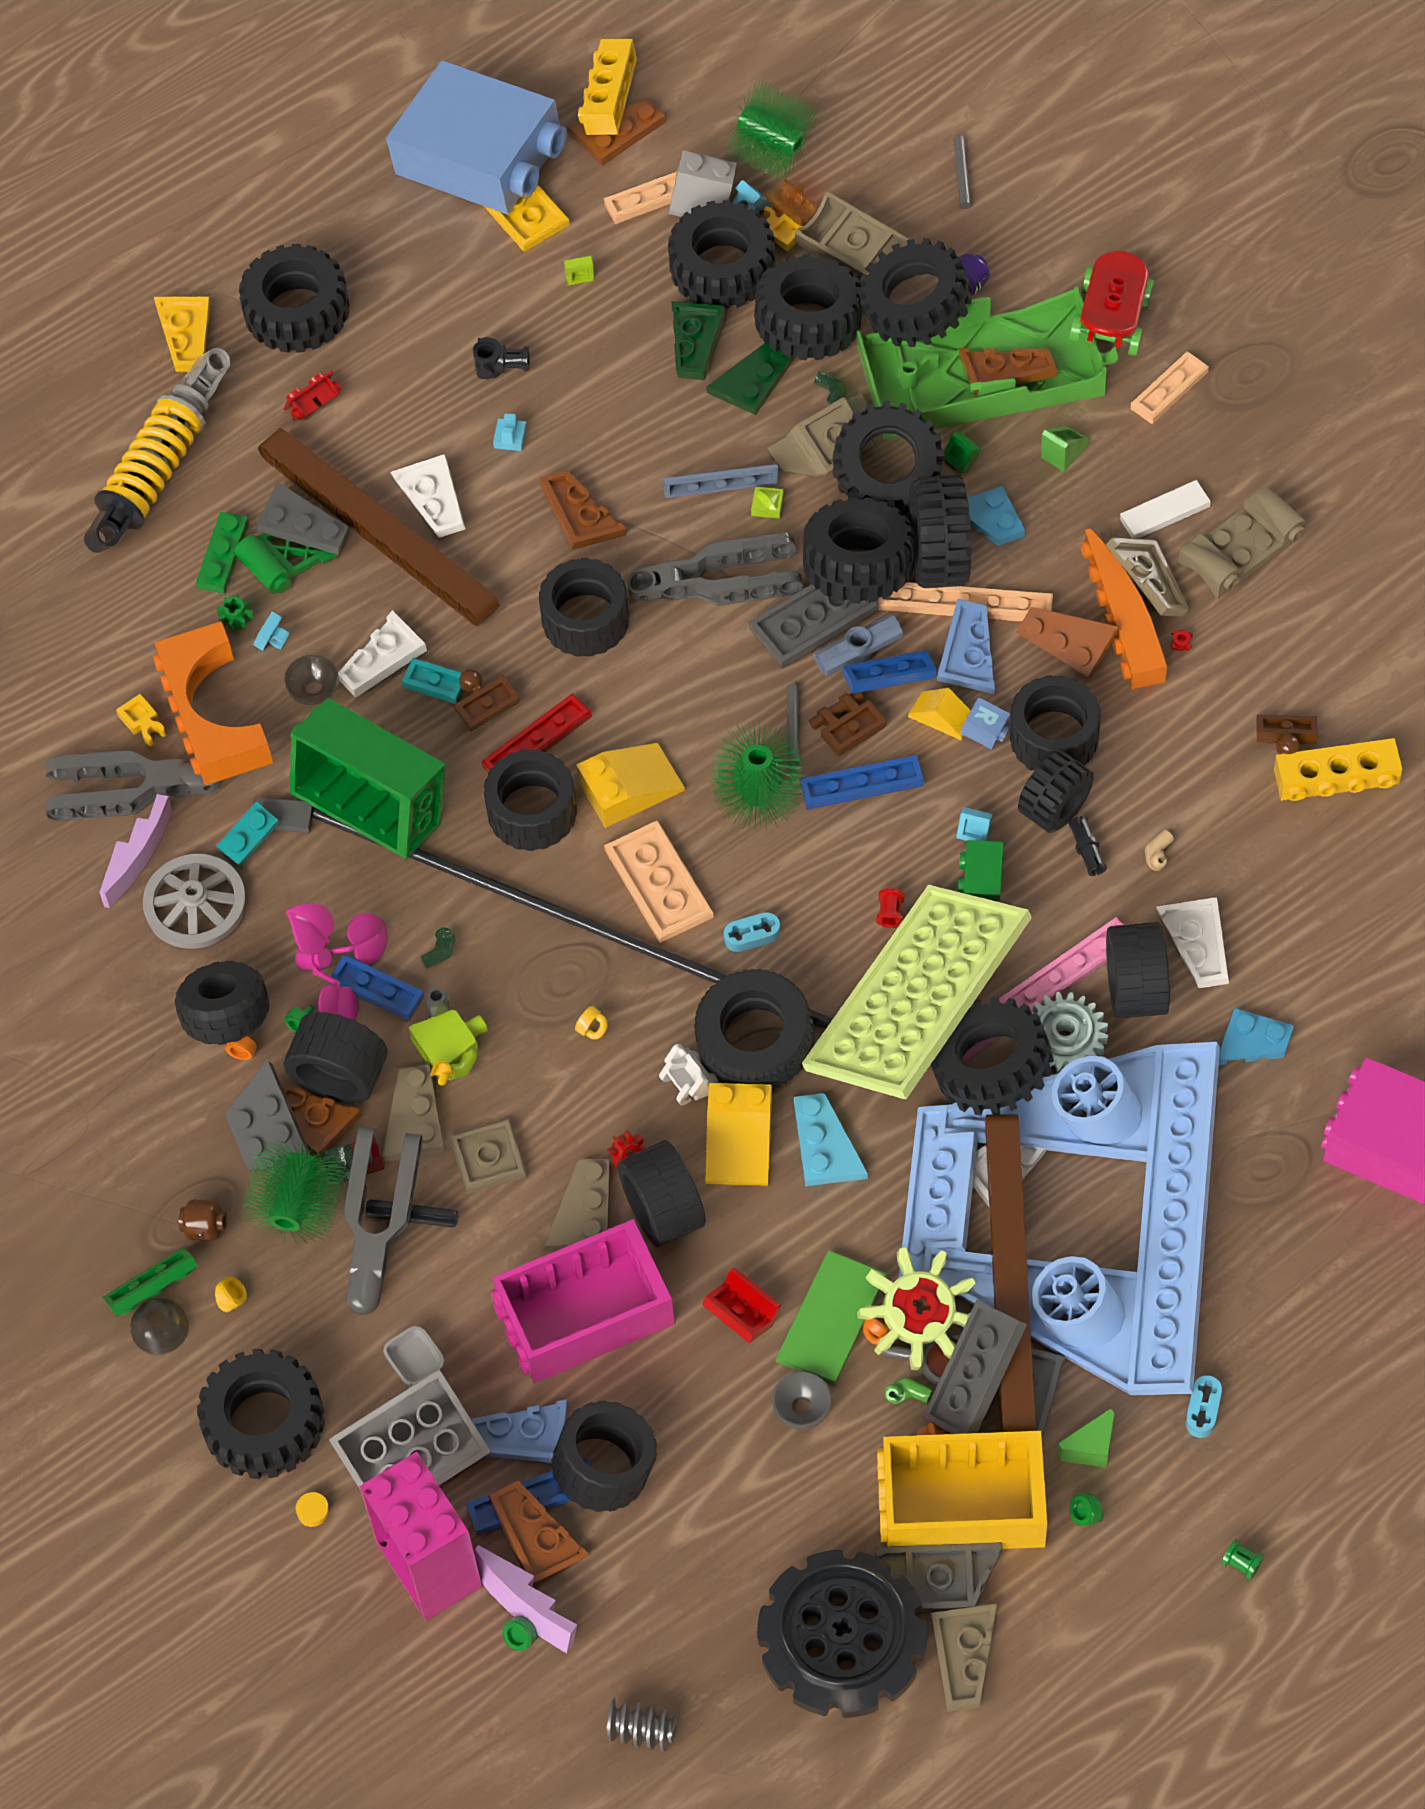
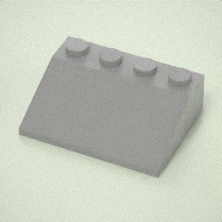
M440 1369L329 1439L358 1487L415 1452H418L438 1485L491 1453Z

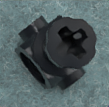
M484 337L478 338L477 343L473 347L474 364L478 378H496L501 373H505L506 368L529 371V346H524L523 349H506L505 344H500L495 338Z

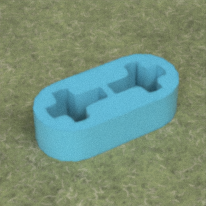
M761 913L733 921L724 929V943L729 950L734 952H742L770 944L779 938L780 921L772 913ZM767 924L771 931L766 932L762 929V925ZM738 932L742 936V940L737 941L733 937V933Z
M1202 1376L1195 1381L1193 1394H1191L1186 1428L1192 1436L1197 1438L1209 1436L1215 1428L1222 1386L1212 1376ZM1205 1386L1211 1387L1208 1403L1202 1402V1391L1205 1389ZM1200 1411L1206 1412V1423L1203 1424V1427H1197L1195 1421L1198 1419Z

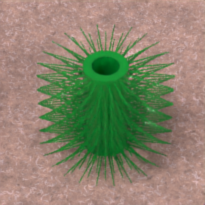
M764 86L761 97L759 94L757 100L753 98L750 104L748 98V105L747 103L745 104L744 110L738 116V121L735 122L737 123V129L734 133L736 132L737 135H734L732 140L734 138L736 141L738 140L734 149L739 154H743L742 151L746 148L744 154L749 159H753V157L756 159L758 155V160H760L761 156L763 155L764 157L765 155L767 157L765 162L763 163L760 160V162L758 161L759 164L762 163L765 167H769L766 163L768 160L772 161L769 167L770 170H772L771 167L774 164V168L777 166L780 169V162L783 166L785 163L789 165L790 162L791 166L792 158L794 157L795 159L796 155L798 162V152L801 151L802 145H805L803 144L804 140L807 139L805 137L808 133H806L805 127L808 123L810 124L812 119L808 120L807 123L805 121L809 113L807 109L809 110V108L805 109L804 106H800V108L797 106L795 110V105L793 107L792 105L789 106V102L786 99H782L784 97H780L781 100L777 103L780 89L777 93L770 92L769 94L767 92L766 94V86Z
M760 721L758 744H756L754 728V738L752 737L751 744L750 740L747 741L744 737L746 744L748 743L747 747L739 738L736 739L740 745L745 747V750H742L739 745L730 744L734 748H738L741 754L735 750L732 751L730 748H722V750L739 756L727 757L726 754L723 756L722 754L719 755L720 758L733 759L734 763L721 761L717 766L719 768L712 770L720 774L712 778L718 780L712 784L719 783L721 788L723 786L735 787L728 791L723 789L712 791H716L719 794L723 793L724 795L727 792H736L735 795L721 798V800L727 801L730 798H736L737 796L739 798L741 796L740 799L732 803L730 802L726 807H734L743 799L742 803L737 808L735 807L734 810L738 809L739 811L743 804L747 803L745 808L750 807L749 814L751 817L755 807V825L757 807L760 820L763 806L765 813L768 811L772 817L768 806L773 810L775 807L769 801H772L776 807L783 808L784 806L780 802L779 804L776 803L774 798L784 803L789 802L790 804L791 801L784 800L778 796L779 794L785 797L794 796L791 792L783 793L780 789L786 788L790 789V791L794 789L793 791L798 788H802L797 785L802 782L793 785L797 780H802L797 778L802 774L795 775L796 772L793 770L792 772L788 770L785 773L780 770L791 768L798 771L799 768H803L796 764H779L785 761H802L803 759L797 757L795 759L793 757L791 759L789 757L778 759L782 755L795 753L793 750L792 752L788 750L785 753L773 755L775 752H779L780 749H785L789 744H784V747L781 744L771 752L773 747L781 743L780 740L778 742L776 740L772 745L770 741L771 736L767 745L762 737L760 745ZM722 765H724V766H725V765H728V766L731 765V766H733V767H735V768H734V769L731 768V769L728 770L727 768L723 767ZM724 772H725V773L731 772V773H734L735 775H733V776H731V777H729V776H727V775L725 776ZM787 775L789 777L792 775L791 779L788 778L785 780L780 778V776ZM720 779H721L722 781H724V780H725V781H727V780L730 781V780L732 779V780H734L735 782L730 783V784H726V783L721 782ZM785 782L786 784L789 783V784H791V785H793V786H790V785H789V786L786 787V786L780 785L779 783Z
M303 1142L302 1153L292 1152L286 1146L288 1149L286 1153L288 1155L280 1152L284 1155L282 1156L269 1150L268 1152L278 1157L263 1153V1155L272 1158L267 1159L263 1158V1156L257 1158L272 1162L261 1161L263 1164L258 1165L262 1166V1168L270 1169L266 1171L259 1168L258 1172L265 1171L269 1175L262 1173L261 1175L253 1176L257 1178H253L255 1180L252 1182H260L267 1186L254 1183L250 1185L259 1186L266 1190H259L258 1188L256 1190L261 1192L256 1193L252 1191L253 1194H258L257 1196H262V1198L255 1196L252 1198L254 1200L246 1199L250 1201H246L248 1203L245 1205H253L249 1204V1202H256L259 1205L253 1206L259 1209L243 1207L260 1212H248L250 1214L265 1216L250 1219H268L266 1221L245 1222H270L265 1225H273L271 1228H278L277 1232L279 1229L281 1231L284 1230V1241L285 1231H290L292 1236L291 1231L296 1232L298 1230L299 1233H303L299 1228L306 1231L305 1229L314 1231L309 1228L312 1227L325 1231V1229L316 1226L321 1225L326 1228L330 1225H322L314 1220L327 1223V1221L322 1220H329L330 1218L318 1215L323 1212L317 1209H323L326 1212L334 1211L328 1210L327 1207L332 1208V1206H335L333 1204L337 1202L332 1203L325 1200H334V1198L329 1197H336L337 1195L333 1194H337L335 1192L338 1190H330L324 1186L341 1188L324 1182L338 1185L339 1183L325 1179L330 1178L337 1181L338 1178H331L333 1176L326 1174L338 1177L341 1175H336L339 1173H330L326 1170L336 1172L343 1170L323 1168L324 1166L329 1168L337 1166L320 1165V1163L334 1162H323L325 1160L317 1162V1160L325 1158L315 1159L314 1157L317 1155L312 1157L309 1153L304 1154ZM256 1179H263V1180H266V1181L261 1182V1181L256 1180ZM321 1202H323V1203H324V1202H327V1203H329V1204H331V1205L328 1206V1205L322 1204Z

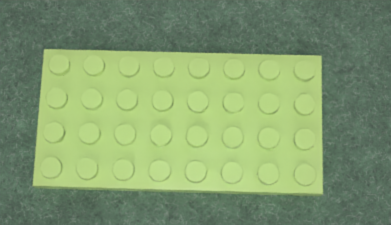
M928 885L802 1062L805 1071L906 1100L1032 917L1029 910Z

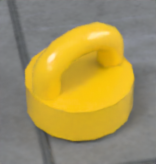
M589 1006L577 1021L575 1031L584 1037L587 1036L593 1040L599 1039L607 1030V1020L600 1010L594 1006ZM599 1021V1029L593 1032L591 1029Z
M225 1277L216 1285L215 1299L218 1307L223 1312H230L246 1301V1289L235 1277Z

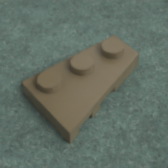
M997 1604L931 1613L947 1712L980 1708Z

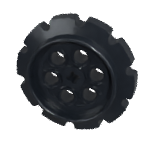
M842 1550L824 1551L808 1556L807 1567L803 1570L790 1566L772 1584L769 1589V1598L774 1603L769 1606L763 1605L759 1612L757 1623L758 1645L769 1649L768 1652L762 1655V1664L770 1680L779 1691H784L788 1688L794 1690V1704L822 1716H827L830 1709L838 1708L841 1710L844 1718L858 1717L876 1712L879 1709L878 1700L882 1697L895 1701L913 1683L916 1678V1668L911 1663L923 1661L925 1658L927 1621L916 1617L922 1611V1601L917 1591L905 1576H900L899 1578H892L890 1576V1563L864 1552H857L853 1559H846L843 1556ZM835 1597H842L847 1601L843 1606H834L830 1603ZM866 1609H871L877 1612L878 1615L872 1619H866L860 1614ZM808 1616H816L820 1619V1622L811 1626L805 1624L803 1620ZM843 1629L848 1631L842 1637L837 1636V1633H841ZM869 1641H877L882 1645L876 1651H870L865 1648V1644ZM813 1647H818L824 1653L819 1657H811L807 1654V1651ZM843 1660H850L855 1666L850 1670H843L838 1667V1664Z

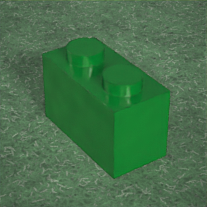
M967 840L966 851H960L959 869L965 870V878H958V892L1000 902L1003 842Z

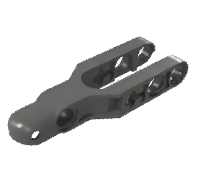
M776 533L710 543L691 559L639 568L630 575L627 583L630 596L638 601L655 599L674 601L698 597L717 606L794 595L801 591L804 586L802 575L795 571L781 573L771 571V574L754 577L744 575L711 581L702 578V575L709 570L790 558L796 553L794 536L790 533Z
M132 750L52 757L46 761V777L53 780L73 779V782H76L81 778L92 777L110 779L143 776L145 781L138 788L51 796L46 800V816L54 821H69L136 815L152 804L157 794L169 796V799L210 794L219 788L222 780L205 786L201 774L195 776L190 761L184 759L151 761Z
M359 1126L343 1212L355 1236L347 1290V1303L350 1309L357 1314H369L378 1307L389 1247L409 1227L423 1136L421 1134H405L389 1227L381 1233L371 1234L361 1228L368 1188L366 1186L368 1163H372L373 1159L371 1146L373 1133L376 1128Z

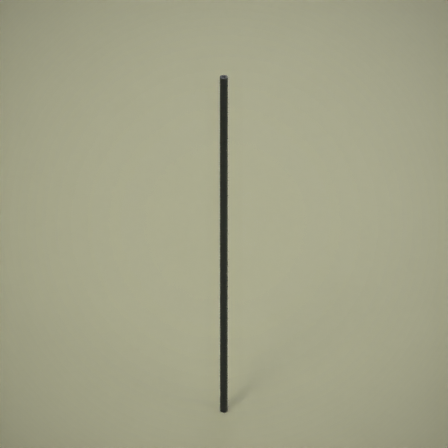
M317 808L314 810V819L382 846ZM417 848L409 856V858L710 982L716 983L718 980H722V977H728V975ZM810 1009L813 1024L826 1029L833 1018Z

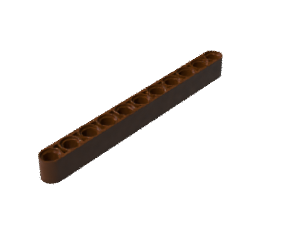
M277 429L258 446L260 455L267 463L473 625L479 626L500 607L497 598L487 588L285 430Z
M986 1114L985 1137L994 1308L1027 1324L998 1387L1001 1432L1036 1431L1018 1114Z

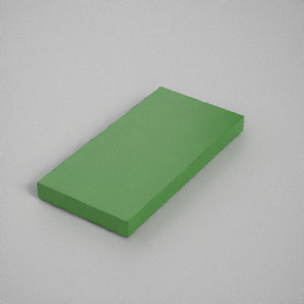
M828 1250L776 1357V1362L799 1372L815 1374L824 1382L835 1386L863 1329L864 1319H858L857 1312L865 1306H873L881 1291L879 1288L871 1285L867 1281L866 1276L871 1269L880 1272L885 1277L886 1273Z

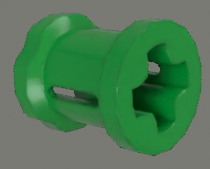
M1235 1538L1227 1549L1221 1564L1225 1567L1227 1565L1234 1567L1246 1574V1579L1251 1581L1260 1568L1265 1555L1250 1551L1240 1545V1540Z

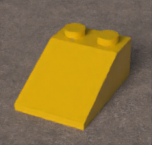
M658 743L602 752L576 764L578 783L605 828L685 791L684 785Z
M709 1083L706 1184L768 1186L772 1119L771 1085Z

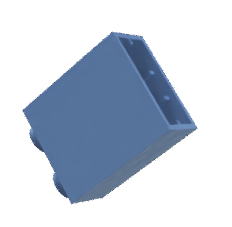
M441 60L390 131L386 141L396 175L508 215L521 196L528 198L533 194L538 184L540 168L548 157L556 158L560 155L566 142L567 132L566 128L560 125L554 99Z

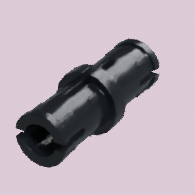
M1080 816L1081 822H1079L1078 817H1074L1068 824L1077 843L1076 851L1079 855H1082L1088 875L1095 876V869L1097 874L1100 875L1106 871L1107 867L1098 849L1100 845L1098 838L1093 836L1086 816Z

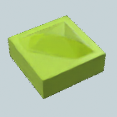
M591 256L564 261L567 285L595 280Z
M755 486L751 516L780 519L784 489Z

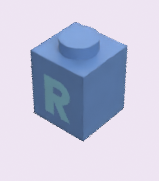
M978 697L960 733L992 750L996 740L1002 742L1010 726L1005 724L1010 713Z

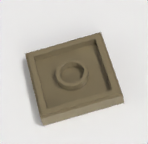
M510 1119L449 1136L466 1195L527 1178Z

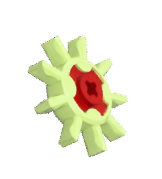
M906 1247L901 1248L897 1252V1262L902 1272L900 1278L892 1282L880 1272L872 1269L866 1276L867 1281L871 1285L879 1288L886 1294L883 1305H868L860 1308L857 1312L858 1319L884 1318L890 1330L888 1334L878 1341L874 1349L878 1355L887 1351L896 1339H900L911 1344L909 1358L911 1370H918L921 1367L924 1359L923 1344L933 1341L939 1345L944 1355L950 1359L956 1345L947 1336L946 1331L951 1324L965 1327L970 1314L956 1311L954 1297L967 1293L976 1283L973 1278H969L949 1287L939 1278L941 1269L946 1263V1252L940 1251L935 1256L929 1272H915ZM917 1302L922 1303L921 1309L924 1311L921 1314L916 1313L917 1307L914 1305Z

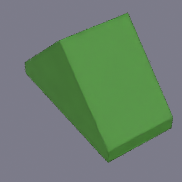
M1068 426L1045 429L1042 434L1041 458L1065 472L1091 440Z
M1109 1409L1059 1442L1057 1449L1059 1459L1061 1461L1106 1468L1115 1413Z

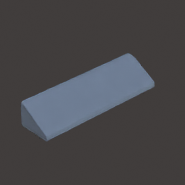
M778 465L663 478L664 497L673 498L754 488L755 486L779 484Z

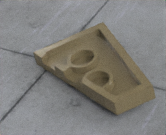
M1111 538L1107 542V548L1161 616H1184L1188 612L1189 607L1156 540Z
M429 1064L398 1070L382 1154L383 1163L401 1159L406 1133L421 1134L423 1136L421 1156L444 1152Z
M578 1159L545 1242V1251L560 1250L609 1229V1159Z

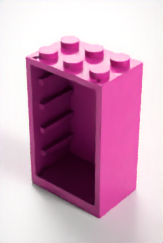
M1366 1057L1361 1068L1358 1066L1354 1067L1348 1082L1350 1083L1348 1091L1342 1092L1336 1109L1338 1110L1335 1118L1330 1117L1324 1130L1325 1137L1321 1148L1325 1149L1323 1161L1425 1205V1082Z
M634 1219L492 1277L494 1290H491L490 1294L494 1302L492 1304L499 1322L503 1321L506 1329L505 1335L510 1347H515L518 1355L517 1361L523 1375L529 1374L533 1384L675 1325L672 1299Z
M418 1452L413 1453L359 1486L376 1544L425 1621L482 1587L469 1531Z

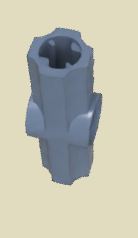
M889 614L865 627H852L847 631L844 638L815 652L814 659L822 674L829 676L843 669L844 665L868 661L872 653L903 638V631L895 616Z

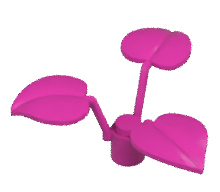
M311 903L300 904L287 909L285 912L290 920L295 942L299 947L295 955L297 966L302 970H313V976H319L332 984L325 985L319 993V1012L338 1014L355 1020L358 1014V1002L355 993L350 987H340L338 980L325 974L322 970L330 965L332 954L353 950L357 961L364 964H371L377 961L383 954L387 944V929L383 923L384 921L372 913H359L351 919L348 926L347 935L351 945L326 949L324 946L329 944L327 937L334 929V921L330 911L322 905Z

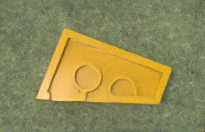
M154 297L176 372H189L197 358L206 353L210 299L209 297Z

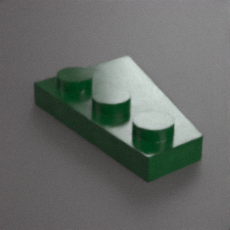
M671 301L674 320L673 330L675 334V363L678 378L705 380L727 314L725 306Z
M764 343L706 386L707 393L756 415L796 356H792V358L784 356L782 350L779 349L776 352L769 346V343Z

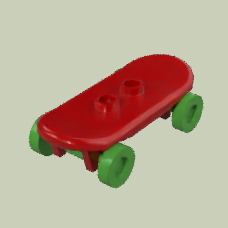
M1111 251L1101 255L1095 261L1094 266H1087L1081 292L1086 294L1081 314L1075 313L1069 341L1078 343L1080 332L1088 333L1087 341L1092 342L1094 335L1097 339L1111 342L1116 340V348H1121L1122 341L1129 342L1128 354L1137 355L1143 329L1137 327L1142 307L1148 308L1154 280L1148 279L1149 271L1147 266L1139 257L1126 251Z

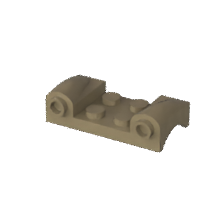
M828 191L812 219L795 232L798 245L817 256L823 254L831 260L834 259L840 262L843 267L846 266L860 277L862 275H869L867 266L870 262L876 264L880 261L877 256L883 251L887 255L893 251L892 245L898 244L899 248L907 246V240L911 239Z
M1265 486L1244 501V508L1206 536L1203 534L1198 535L1179 550L1178 562L1182 566L1189 567L1197 572L1207 583L1213 595L1219 599L1304 536L1306 521L1284 500Z

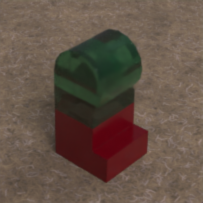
M373 1134L371 1146L373 1159L372 1163H368L367 1174L384 1170L382 1157ZM356 1142L344 1147L330 1149L322 1154L321 1158L329 1157L328 1160L323 1162H334L322 1163V1165L337 1166L332 1168L324 1166L323 1168L343 1170L340 1172L326 1170L327 1172L339 1173L336 1175H341L338 1177L326 1174L333 1176L331 1178H338L337 1181L327 1178L329 1181L339 1183L349 1180Z

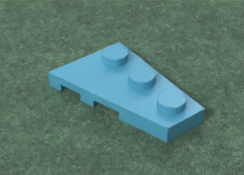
M822 1093L793 1097L805 1186L868 1179V1173L826 1095Z

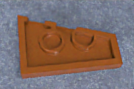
M959 348V358L970 384L1015 378V386L1057 376V367L1049 349L1014 348L1010 353L995 352V348H984V352H969V348ZM978 389L973 390L974 395H978Z
M1030 607L1016 633L1086 677L1092 678L1121 627Z

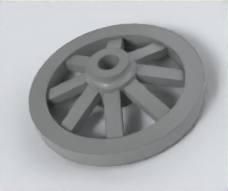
M188 854L165 863L151 876L143 894V911L153 933L162 941L172 946L186 949L208 947L225 939L239 925L246 908L245 888L237 871L226 861L206 854ZM200 868L217 872L199 882ZM190 869L189 881L183 882L174 876L181 871ZM227 879L234 889V894L211 891L209 889ZM164 883L178 890L177 892L157 896L159 889ZM209 901L233 904L225 920L209 904ZM177 903L161 923L155 913V908ZM184 912L188 913V934L172 931L171 928ZM203 912L217 927L198 934V914Z

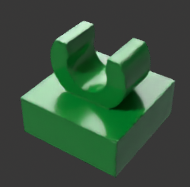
M959 431L952 434L944 450V459L960 473H965L969 471L973 461L978 458L981 449Z

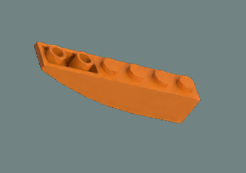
M1091 528L1086 529L1085 541L1081 542V551L1083 558L1089 559L1091 565L1088 567L1090 580L1092 583L1096 582L1098 586L1096 596L1099 606H1104L1106 614H1104L1105 624L1121 627L1112 642L1115 655H1120L1122 660L1120 662L1122 678L1124 680L1128 679L1131 690L1165 683L1167 665L1151 617L1140 593L1126 570L1110 552L1105 543Z

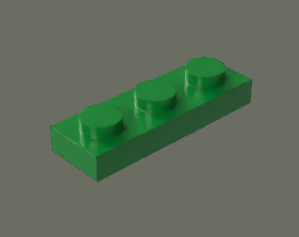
M226 512L219 513L196 580L197 589L225 594L237 560L234 553L235 548L244 539L249 525L248 516Z
M182 1247L102 1298L116 1317L121 1314H128L141 1301L148 1297L151 1298L159 1295L168 1284L186 1278L191 1273V1270L198 1265L193 1256Z

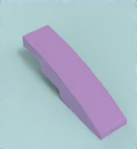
M157 794L149 820L137 818L129 843L116 842L99 892L104 907L111 908L133 884L149 862L163 837L173 812L169 796Z
M478 1545L474 1556L480 1580L489 1593L512 1616L528 1618L536 1628V1633L539 1637L567 1654L574 1644L577 1624L554 1612L556 1600L532 1587L534 1581L532 1574Z

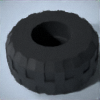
M228 960L225 962H213L190 973L185 977L184 982L181 983L175 998V1007L183 1030L191 1038L210 1045L237 1042L251 1035L262 1025L270 1008L267 988L261 974L245 963Z

